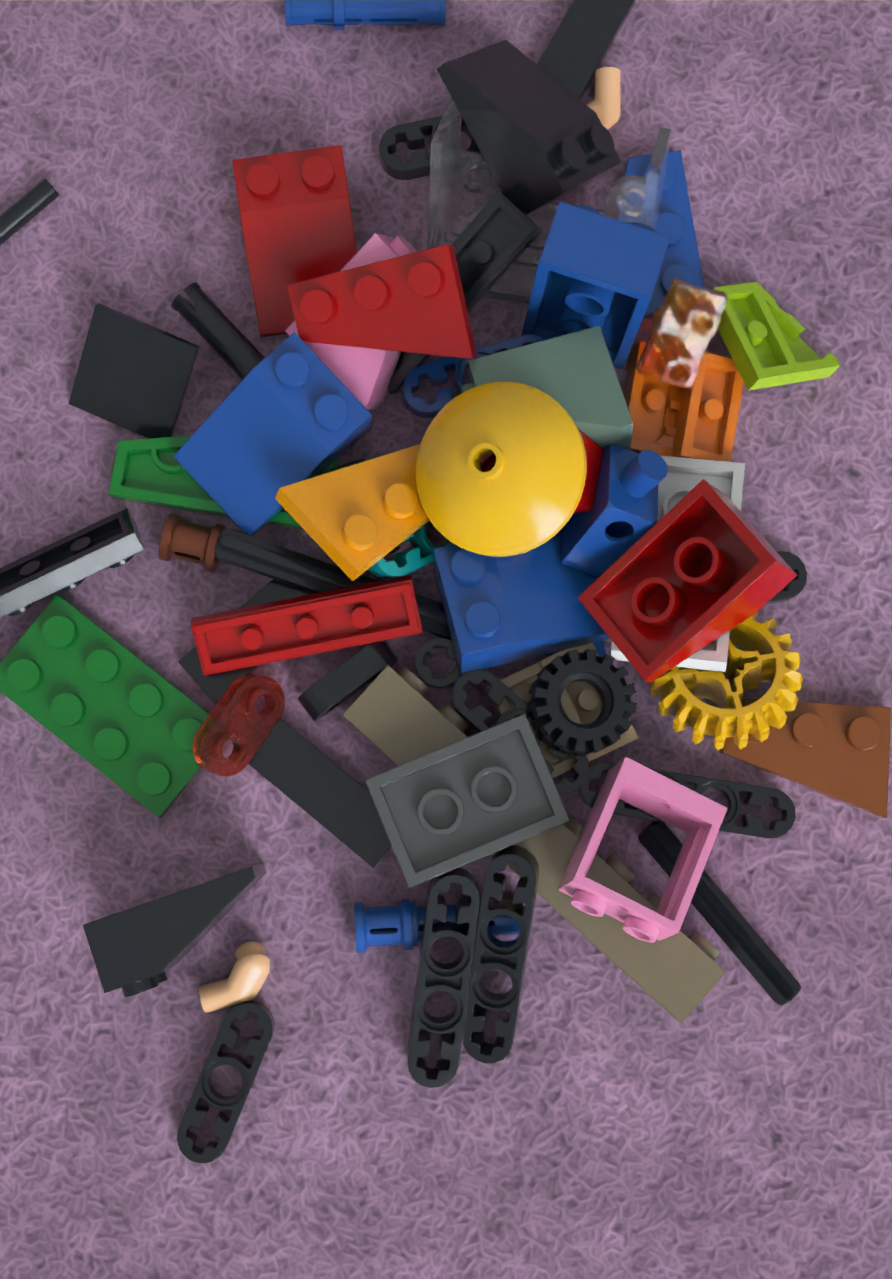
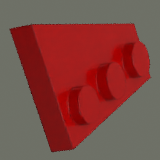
M446 244L287 285L298 335L303 342L468 359L478 358L453 245Z

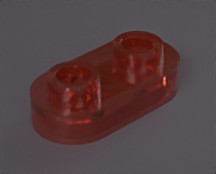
M247 674L236 679L194 737L193 755L197 764L203 770L219 776H233L241 772L282 717L285 708V696L281 686L270 677L256 674ZM262 694L265 698V706L258 713L255 709V701ZM231 739L233 751L225 758L222 754V747L227 740Z

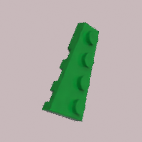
M189 435L118 441L108 493L112 499L229 518L173 457L190 439ZM340 457L322 474L331 472L330 469L339 466ZM284 508L267 523L304 530Z

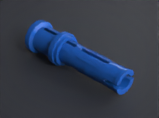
M401 899L399 905L365 907L363 902H354L356 952L365 953L367 947L402 945L404 950H413V947L418 946V941H421L425 906L416 907V901L410 902V899ZM457 904L446 905V921L457 923L455 916ZM499 915L489 921V929L493 936L520 935L518 923L509 916ZM437 919L433 920V923L441 922ZM467 922L459 925L465 927L467 925ZM442 937L440 939H451L452 937Z

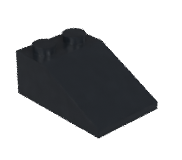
M507 40L451 60L437 68L501 191L526 215L575 191L621 163L614 148L613 138L610 132L602 125L596 112Z
M264 863L84 924L83 928L104 993L122 988L126 998L159 986L158 983L166 981L165 971L179 963L267 873Z

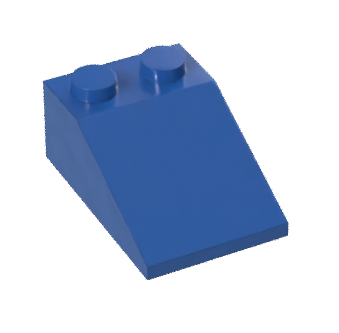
M559 202L538 264L521 336L537 334L546 339H551L600 326L613 366L623 370L652 298L671 237L657 233L652 227L643 223H626L604 216L590 206H573Z
M294 332L249 372L173 457L244 534L253 536L283 509L275 499L278 489L321 475L371 429L372 415Z
M562 532L557 533L539 547L514 556H484L467 551L455 544L433 549L434 575L461 675L469 671L484 670L610 639L578 599L599 577L560 563Z

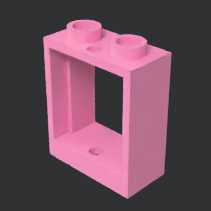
M624 757L608 770L558 890L571 896V904L584 913L596 917H603L605 913L623 922L622 929L636 939L654 943L656 939L661 941L678 934L728 808L628 757ZM619 799L687 833L656 912L586 877Z

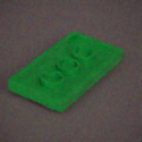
M56 594L0 663V692L158 818H162L231 732L225 725L58 594Z

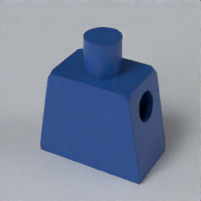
M608 444L603 448L593 510L573 513L569 521L562 528L560 563L600 577L657 523L658 484L668 473L666 462L658 453L651 450H643L640 453H636L616 444Z

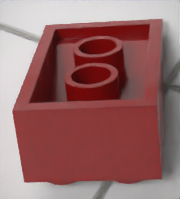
M342 145L232 160L261 338L288 334L285 330L295 321L287 285L340 272L357 253Z
M703 479L593 582L578 599L643 680L651 683L753 616L791 582L797 574L724 493Z

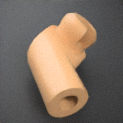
M602 67L595 70L594 99L586 104L596 112L602 125L607 130L618 122L621 115V71L615 67Z
M256 941L242 943L235 952L237 961L229 977L199 986L200 1000L205 1013L248 1002L257 996L270 972V959L266 956L265 947L261 943Z

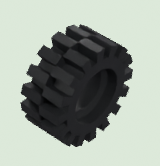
M578 649L571 650L562 656L556 657L536 675L538 677L531 684L528 692L532 696L531 700L527 702L528 713H533L534 720L530 723L534 731L537 729L541 731L544 735L541 740L547 746L554 744L558 747L557 751L560 753L568 754L572 752L576 753L575 756H585L613 745L621 739V734L630 728L632 722L629 721L630 715L636 713L637 703L631 702V695L636 693L634 683L627 685L624 677L629 673L623 666L617 669L612 664L615 658L608 654L600 657L596 655L597 650L586 649L584 652H578ZM580 681L592 685L601 697V712L598 718L590 724L575 723L562 710V692L572 682Z

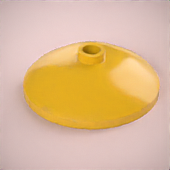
M508 381L479 385L461 393L447 403L427 428L420 444L416 462V485L419 499L433 526L446 539L458 547L491 557L522 554L539 547L554 537L565 526L576 510L584 490L587 473L585 446L573 418L560 403L545 392L530 385ZM488 453H495V466L488 472H482L480 467L482 458Z

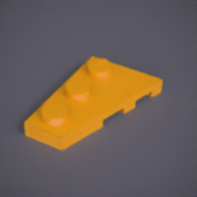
M420 444L280 487L275 497L279 504L352 581L429 521L419 499L416 485V462Z

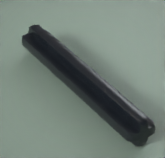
M654 821L639 834L638 838L640 843L670 877L683 844L664 822ZM703 870L691 903L772 1000L781 1006L788 1003L800 992V983L705 870Z

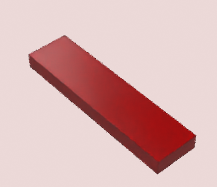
M412 575L194 617L190 623L203 676L423 633Z

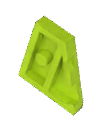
M758 282L714 287L704 299L748 391L828 378L840 366L837 358L831 352L822 359L799 337L806 328L791 314L783 311L777 305L776 300Z

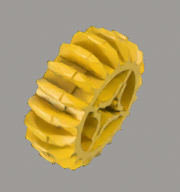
M757 611L753 616L730 630L725 674L728 679H734L732 690L729 680L725 679L723 672L694 668L679 670L680 667H673L651 682V695L656 698H662L658 704V712L661 717L675 715L672 724L675 733L683 731L689 726L692 727L691 740L695 745L703 740L705 734L714 736L713 744L717 751L724 747L726 737H733L734 743L741 750L747 746L748 733L752 734L760 742H763L769 736V726L780 729L785 725L787 719L785 711L791 712L795 710L798 697L794 692L801 689L803 677L801 673L796 672L801 662L799 653L788 651L792 644L790 633L774 636L777 628L775 617L761 624L756 621ZM734 645L742 647L748 651L739 650ZM770 680L769 690L759 700L750 705L742 706L744 691L757 688L758 682ZM698 698H707L709 700H712L719 706V708L708 705L699 700Z

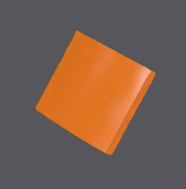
M643 341L632 345L623 393L633 422L630 450L636 453H640L643 450H651L661 456L731 462L744 385L733 359L701 350L686 354Z

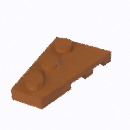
M742 698V706L750 705L759 699ZM797 702L795 710L791 712L785 711L787 719L782 728L777 729L769 726V736L763 742H760L752 734L748 733L747 746L741 750L734 743L733 737H726L724 747L720 749L721 754L801 784L818 793L838 799L878 817L887 818L891 707Z

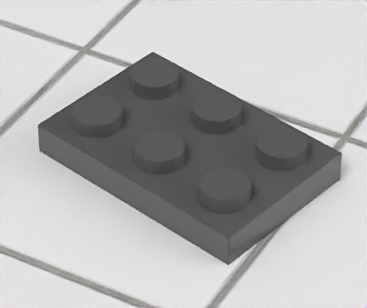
M525 714L365 780L409 888L570 821Z

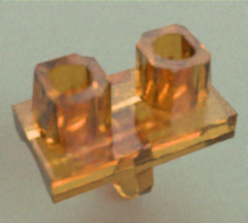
M674 278L662 307L657 308L652 317L654 326L636 366L639 374L679 387H691L699 371L698 366L708 343L714 337L721 321L720 316L728 301L726 294L718 290L700 288Z

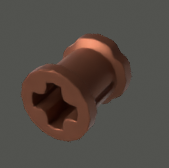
M169 514L162 531L159 559L170 561L172 558L197 563L204 565L206 572L215 573L220 562L215 557V550L220 535L226 529V526L216 523L211 528L182 521L180 515Z

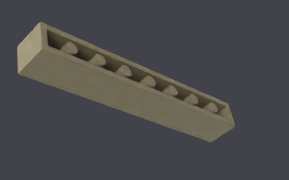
M388 665L343 714L350 723L398 766L468 738L464 732L470 727L447 704L438 711L427 701L423 695L429 688L405 666L397 673ZM569 816L570 821L511 845L525 848L535 856L539 865L537 893L680 1024L726 973L714 961L720 955V952L696 930L689 937L680 930L678 934L661 941L656 939L654 943H649L627 934L622 929L623 922L605 913L603 917L589 915L571 904L572 897L559 891L558 888L584 829L572 817ZM595 854L587 873V878L655 912L657 911L661 898L653 892L645 899L630 885L636 878V875L612 854L606 861ZM507 864V866L511 870H513L520 878H527V876H522L518 874L517 864Z

